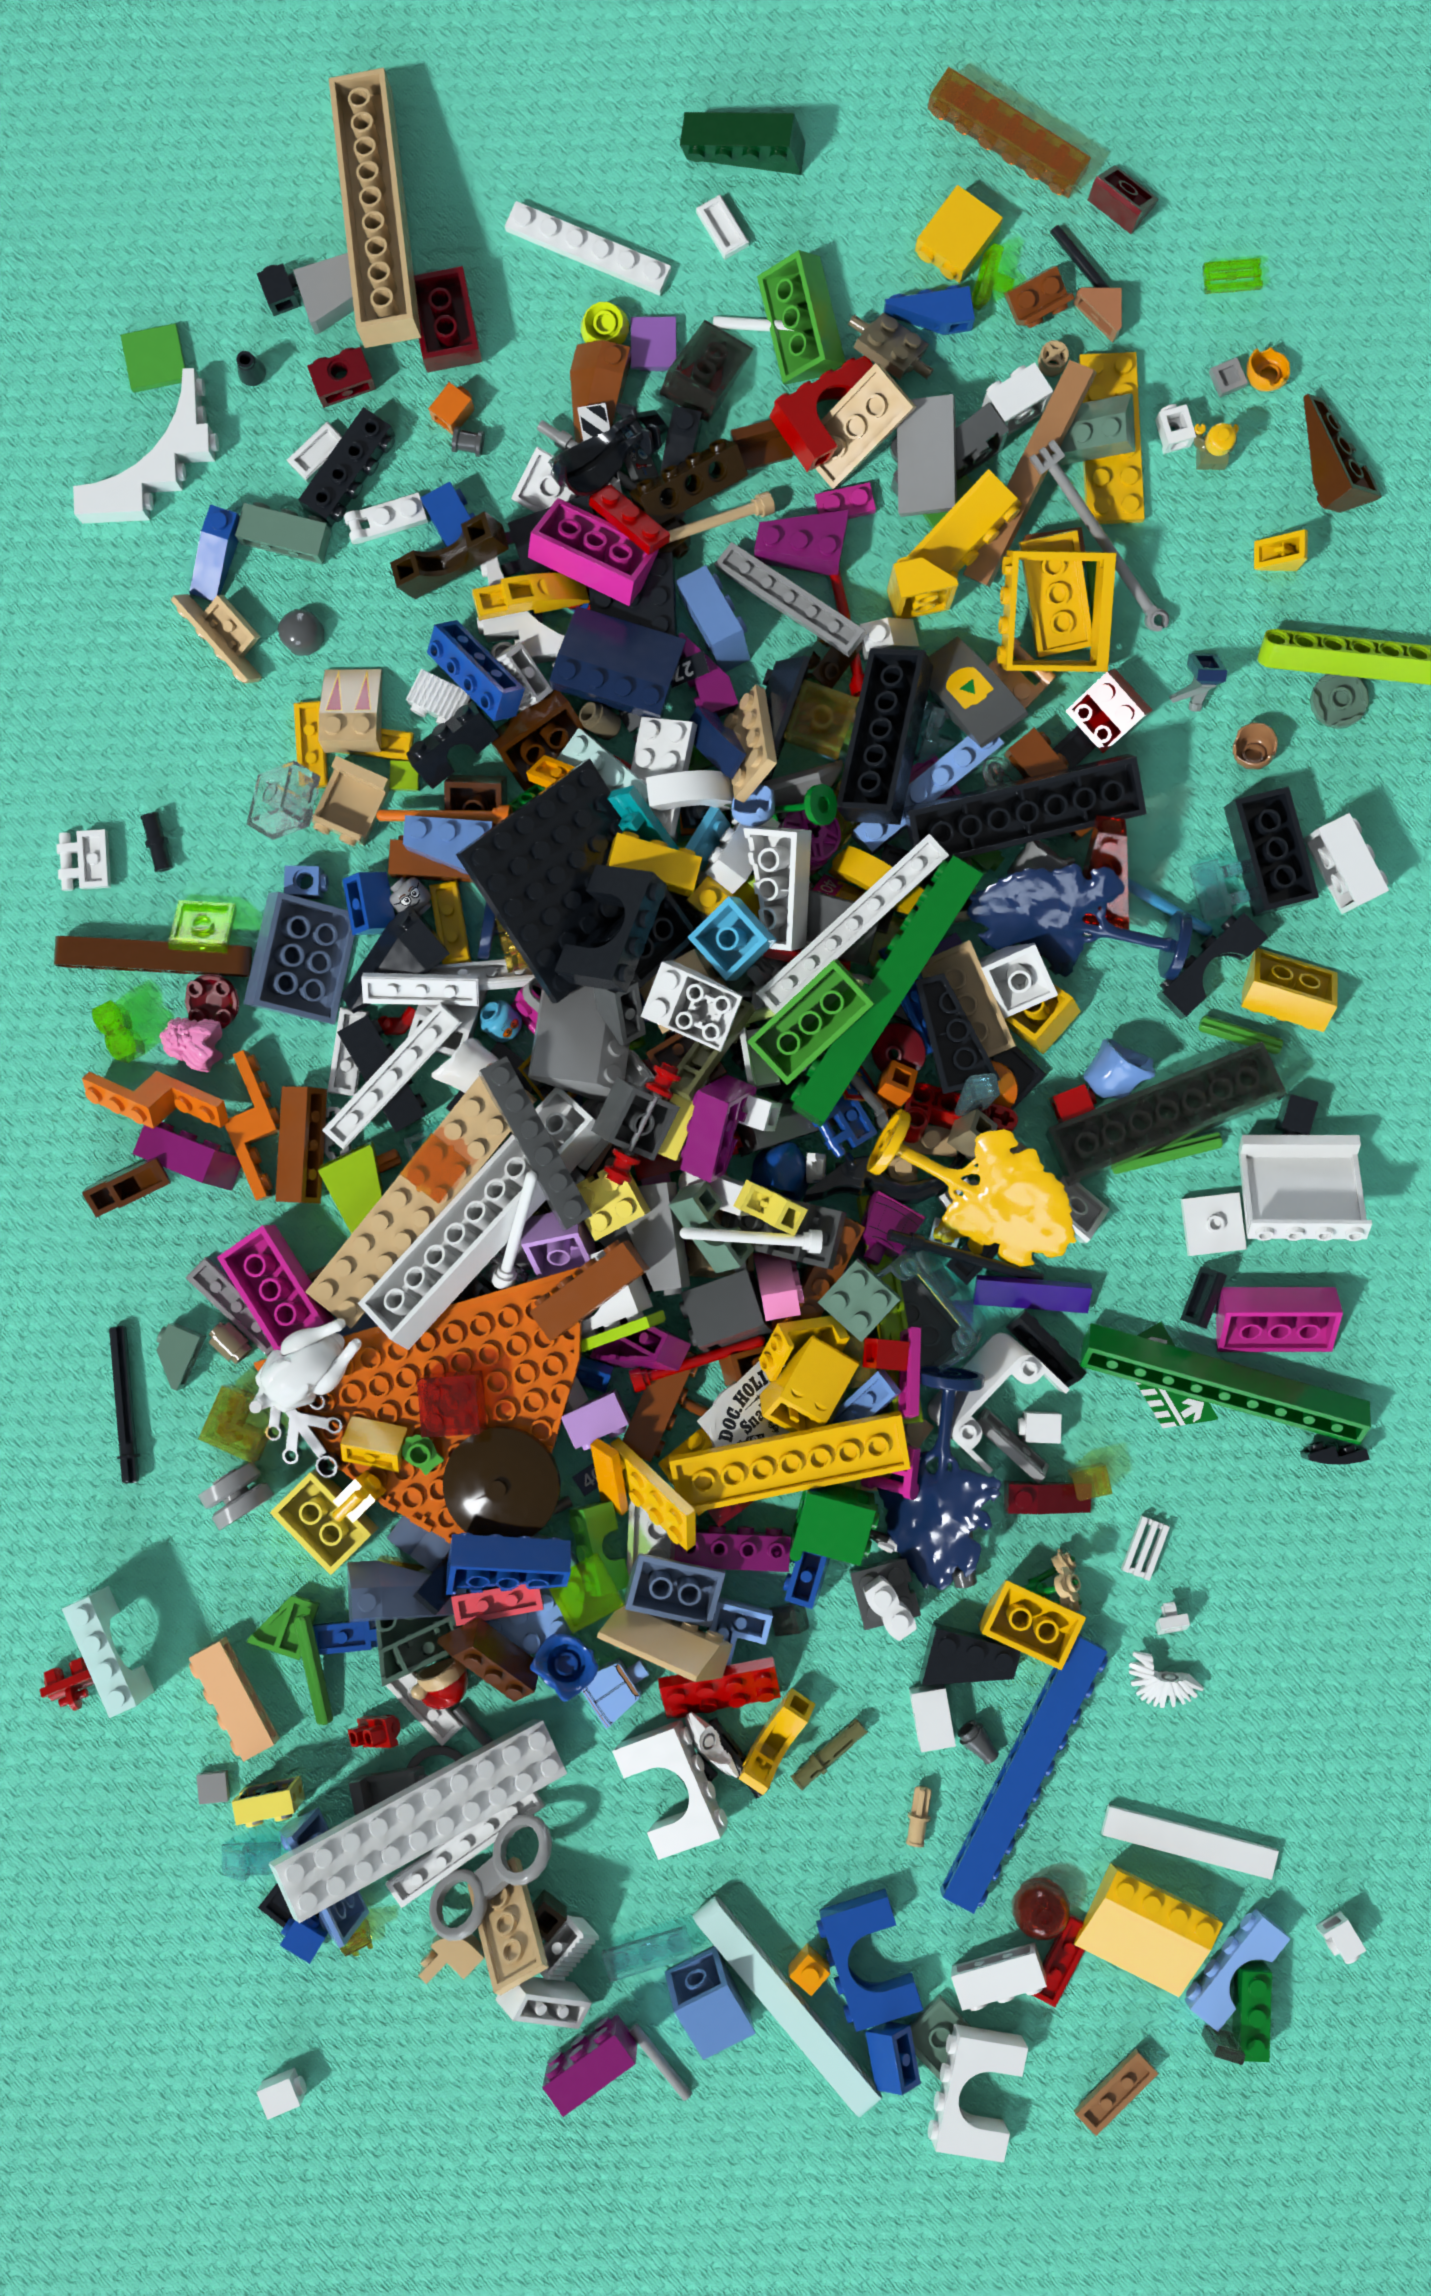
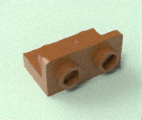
M1057 266L1049 267L1004 293L1016 325H1027L1028 328L1043 322V316L1050 312L1057 314L1068 308L1067 303L1075 299L1073 293H1067Z

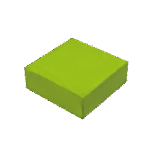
M390 760L391 783L389 789L393 791H419L420 775L411 766L410 761Z

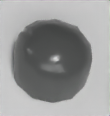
M294 609L285 614L278 624L277 631L281 642L295 655H311L319 650L324 641L323 625L308 610Z

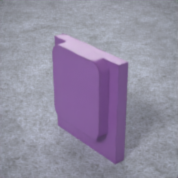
M631 317V369H639L640 371H668L669 369H676V317Z

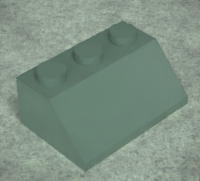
M1132 393L1082 403L1060 446L1065 457L1058 461V464L1066 465L1135 452Z

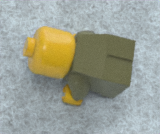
M1218 423L1211 427L1207 435L1203 436L1206 431L1205 424H1201L1200 427L1199 424H1196L1194 427L1196 438H1194L1196 470H1225L1229 462V452H1232L1237 444L1236 434L1239 430L1238 425L1234 424L1232 427V424Z

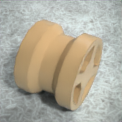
M1053 340L1047 342L1042 347L1037 361L1041 373L1049 377L1061 374L1069 357L1066 345L1060 341Z

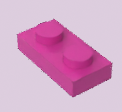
M870 482L814 495L818 514L849 510L848 519L876 512Z

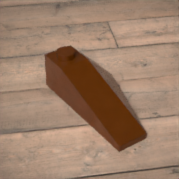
M1306 394L1303 398L1313 483L1318 493V503L1326 510L1341 513L1380 499L1382 496L1366 465L1360 468L1352 455L1356 452V449L1352 443L1349 444L1345 438L1338 434L1341 431V426L1325 401L1320 397Z

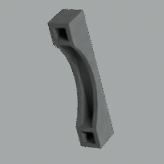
M507 1056L481 1069L478 1074L518 1142L532 1171L537 1174V1181L562 1230L565 1231L591 1217L592 1214Z

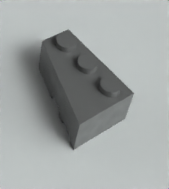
M789 1098L777 1101L783 1104L775 1131H762L738 1123L735 1131L739 1130L743 1147L738 1149L741 1157L755 1151L770 1148L820 1130L818 1127H814L810 1120L792 1110L794 1102H790ZM833 1118L827 1120L830 1126L836 1125Z

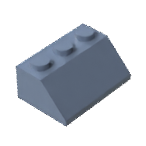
M639 1553L631 1568L624 1595L625 1610L711 1628L725 1571Z

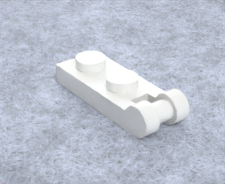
M419 492L359 511L353 510L345 513L343 517L345 524L351 530L349 533L351 543L360 544L428 523ZM368 521L370 528L362 529L360 523Z

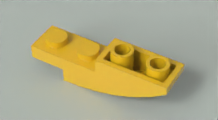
M538 573L502 578L500 584L472 589L479 621L533 610L534 614L590 602L586 585L561 573Z

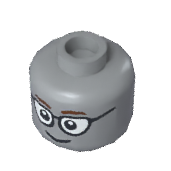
M401 877L390 887L393 891L390 896V903L398 913L411 905L422 915L432 905L429 902L432 897L431 893L416 877H411L407 881Z

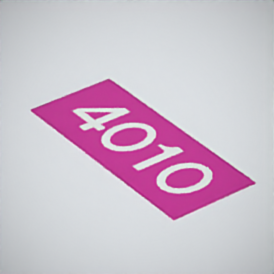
M824 874L812 890L836 896L843 885L838 884L840 880Z

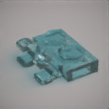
M1215 859L1189 867L1203 922L1230 916L1233 914L1231 906L1250 901L1248 889L1228 894L1224 879L1236 877L1243 873L1240 862L1220 867L1219 860Z

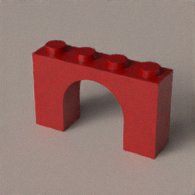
M865 355L857 360L855 357L847 360L838 370L830 369L822 374L819 380L813 383L807 381L796 392L790 395L784 393L774 401L775 406L769 417L806 472L828 462L838 447L818 417L817 404L829 399L841 400L873 366L871 360Z

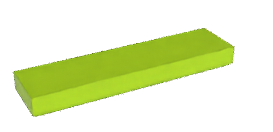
M663 1310L583 1339L581 1353L665 1322L666 1317Z

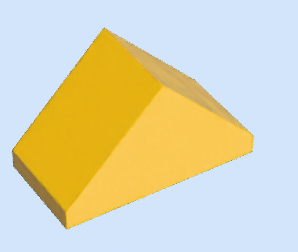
M1305 529L1254 541L1255 570L1298 571L1307 560L1308 531Z

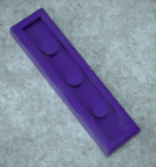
M976 1275L973 1303L974 1305L1088 1313L1092 1285L1091 1283Z

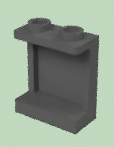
M424 1765L365 1774L355 1778L349 1783L355 1815L427 1777Z

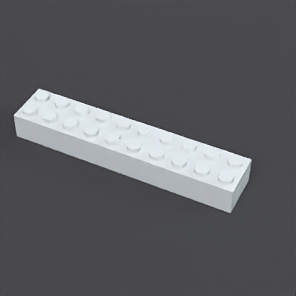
M557 1087L535 1109L569 1173H571L602 1139L591 1131L596 1120L565 1091ZM513 1134L358 1303L390 1340L407 1350L416 1343L509 1240L525 1176L529 1171H532ZM538 1181L536 1182L526 1221L546 1200Z
M532 1719L269 1862V1865L293 1919L301 1923L565 1776L567 1772L544 1721Z

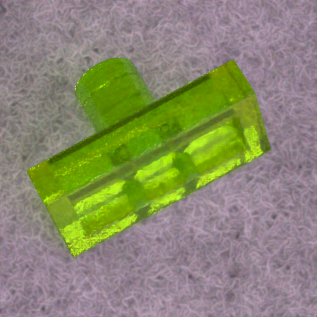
M993 243L983 254L971 298L974 309L980 310L990 301L992 290L1004 294L1013 288L1015 279L998 272L1004 250L1003 246Z

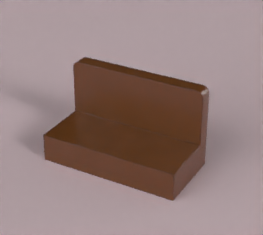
M772 420L730 430V441L738 445L746 470L793 458L792 449Z

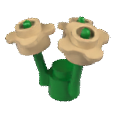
M1059 1548L1057 1549V1555L1051 1558L1054 1567L1037 1577L1028 1579L1029 1584L1021 1587L1047 1599H1050V1593L1057 1592L1060 1600H1054V1602L1075 1612L1081 1611L1082 1600L1079 1593H1077L1081 1588V1583L1078 1576L1074 1574V1568L1077 1567L1075 1558L1069 1552L1063 1553ZM1057 1572L1060 1574L1055 1577L1053 1586L1047 1587L1044 1582L1040 1583Z

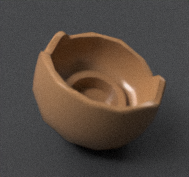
M1252 722L1241 727L1238 730L1232 748L1235 761L1246 769H1262L1274 759L1278 738L1274 730L1264 723Z

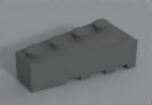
M990 402L956 428L957 480L971 473L1003 449L1009 429ZM897 469L893 474L891 489L898 497Z

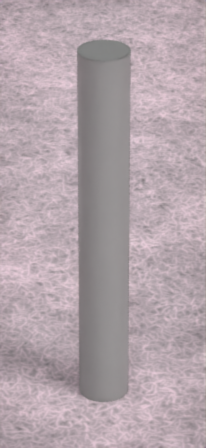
M638 2024L633 2025L629 2029V2033L683 2101L687 2100L692 2095V2091Z

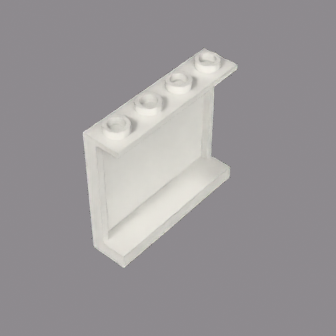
M1242 1135L1238 1154L1247 1239L1262 1241L1270 1239H1288L1291 1241L1300 1239H1317L1320 1241L1331 1239L1358 1241L1367 1239L1372 1226V1220H1367L1358 1161V1152L1361 1146L1360 1135Z

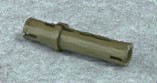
M855 1718L843 1731L828 1742L825 1747L816 1754L812 1753L809 1756V1760L790 1777L803 1791L821 1773L824 1775L828 1771L827 1768L868 1733L867 1730Z

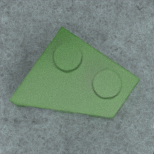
M295 1594L291 1595L248 1638L247 1643L300 1660L302 1657L294 1618L301 1614H309L312 1624H314L320 1603Z

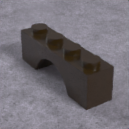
M484 511L461 524V536L450 546L430 552L413 550L392 561L390 564L396 587L412 598L417 599L509 550L503 524Z

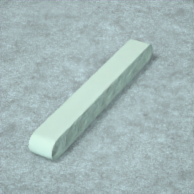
M715 1895L692 1915L703 1933L858 2117H861L882 2099V2094L875 2089L874 2082L720 1898Z

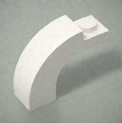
M682 771L646 778L649 806L658 811L696 805L719 808L721 811L732 809L734 793L731 778L721 771Z

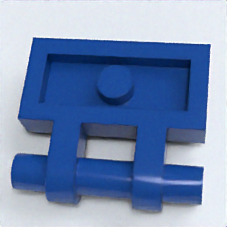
M843 1094L821 1127L812 1122L814 1127L819 1128L826 1140L824 1144L828 1150H832L836 1158L847 1153L841 1142L846 1140L850 1148L853 1149L877 1134L876 1129L859 1101L845 1100ZM830 1118H833L841 1131L837 1135L827 1121Z

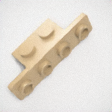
M188 594L174 595L171 598V601L177 607L178 613L189 620L195 627L196 633L213 647L215 655L228 664L233 670V675L239 681L244 683L259 682L262 676L249 663L245 655L258 641L260 635L224 595H217L205 611Z

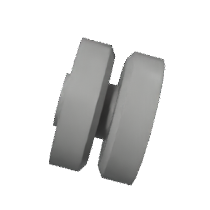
M253 1461L238 1470L234 1469L213 1482V1486L198 1495L205 1509H211L224 1502L225 1506L216 1511L212 1516V1520L219 1531L274 1496L267 1483H261L251 1490L248 1489L247 1486L257 1480L261 1474Z

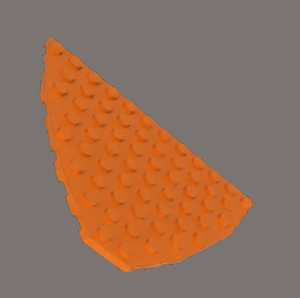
M581 1266L450 1304L409 1350L390 1340L378 1326L343 1336L345 1340L344 1349L354 1338L360 1339L362 1345L347 1365L344 1376L339 1384L331 1392L327 1393L329 1397L328 1404L321 1410H314L310 1405L301 1406L298 1410L331 1417L334 1414L342 1415L345 1418L346 1426L337 1434H332L327 1429L311 1426L327 1450L336 1453L340 1457L342 1462L340 1470L353 1481L364 1471L368 1470L370 1474L380 1480L382 1486L387 1490L377 1500L381 1505L393 1512L400 1513L410 1519V1522L428 1532L432 1531L451 1544L452 1534L466 1532L458 1526L448 1511L443 1494V1476L451 1454L461 1442L482 1429L508 1426L532 1434L548 1448L551 1454L553 1452L562 1423L561 1418L565 1413L581 1360L582 1320L559 1338L550 1341L529 1312L537 1307L534 1302L548 1292L552 1296L560 1290L557 1285L570 1275L575 1278L583 1272L580 1268ZM266 1359L254 1362L257 1371L261 1369ZM316 1396L315 1401L321 1405L322 1399ZM355 1416L406 1427V1438L415 1434L427 1436L433 1442L437 1453L443 1456L444 1461L425 1475L420 1468L413 1466L402 1456V1465L398 1473L342 1461L340 1444L350 1418ZM332 1420L333 1426L339 1428L338 1421Z

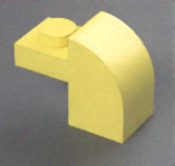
M747 1179L733 1205L739 1210L755 1216L793 1236L796 1235L808 1209Z

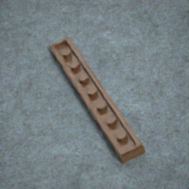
M1069 360L1007 485V488L1022 503L1019 507L1020 512L1011 522H1005L998 529V536L990 544L985 543L977 551L979 553L978 557L972 564L966 567L963 573L966 577L985 586H991L1002 564L1003 557L1006 556L1007 550H1009L1048 472L1047 470L1039 475L1029 457L1035 454L1042 463L1044 459L1039 453L1041 448L1045 447L1049 454L1053 455L1054 453L1048 443L1055 440L1058 446H1061L1097 374L1094 369Z

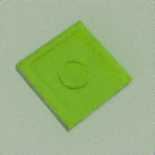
M178 900L168 939L169 949L227 953L237 911L236 903Z
M598 1552L571 1566L567 1587L548 1588L572 1634L625 1605Z

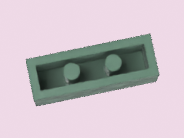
M254 502L253 505L243 503L235 536L241 545L323 565L331 531L327 523L319 517L308 516L307 519L297 516V513L288 509H281L279 512L271 510L269 506L263 503Z

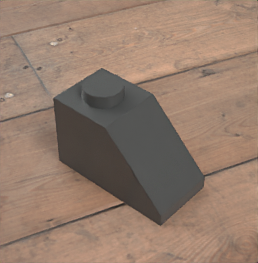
M631 981L627 993L594 988L597 1010L619 1044L624 1046L646 1034L644 1018L641 1017L642 1005L637 981Z

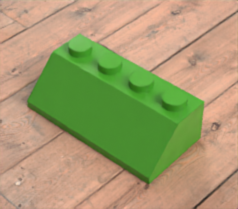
M798 250L757 276L767 320L771 322L769 329L782 382L786 385L820 378L826 371L830 369L835 371L846 362L821 258L818 255ZM782 320L784 327L790 330L777 329L774 321Z
M835 959L747 1042L788 1085L875 1003L852 974L838 959Z

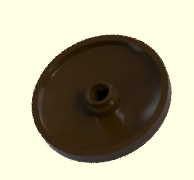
M495 1426L475 1432L460 1443L451 1454L445 1467L443 1476L445 1503L454 1521L466 1533L480 1536L499 1534L503 1537H532L547 1524L559 1502L561 1480L554 1457L538 1438L518 1428Z

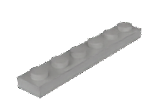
M732 542L714 564L718 571L848 657H850L867 635L863 628Z

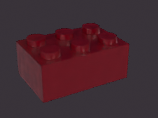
M463 266L414 275L421 332L419 343L427 373L482 362Z

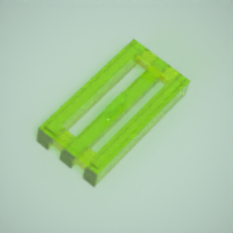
M1261 258L1204 262L1202 270L1205 294L1261 290L1263 287V280H1261L1262 269H1260ZM1241 278H1254V281L1219 283V284H1211V283H1210V281H1216V280H1226V281H1228V280H1236V279H1241Z

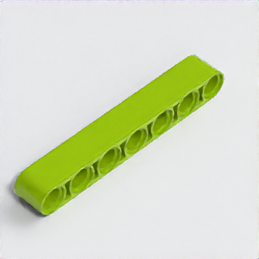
M1270 629L1264 634L1257 657L1258 662L1268 668L1431 685V645Z

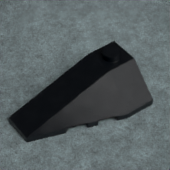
M409 905L388 923L341 996L354 1014L371 1004L363 1003V973L426 974L450 953L431 925Z

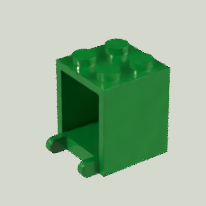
M840 1484L804 1490L792 1528L790 1559L792 1561H799L802 1552L805 1551L861 1566L863 1557L868 1558L872 1545V1540H870L871 1529L876 1530L880 1513H877L879 1505L875 1504L874 1493Z

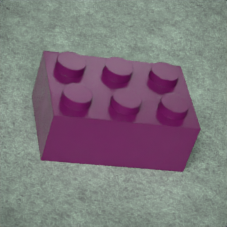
M616 2014L611 2019L605 2017L595 2026V2031L588 2036L582 2034L572 2042L569 2050L565 2053L557 2052L548 2060L542 2088L562 2117L636 2064L638 2043L629 2033V2029L619 2015Z

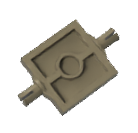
M884 312L871 323H866L855 314L852 316L848 325L861 333L853 348L873 362L880 363L886 371L899 380L906 373L913 370L926 378V380L931 376L934 369L920 360L929 344L917 334L912 333Z

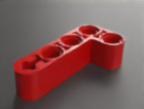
M917 1083L914 1085L913 1092L903 1107V1110L911 1116L910 1123L916 1126L910 1124L903 1141L907 1143L920 1141L928 1123L951 1130L955 1120L975 1109L980 1110L998 1125L996 1131L1005 1129L1013 1133L1018 1123V1116L1008 1107L956 1092L942 1094L939 1087Z

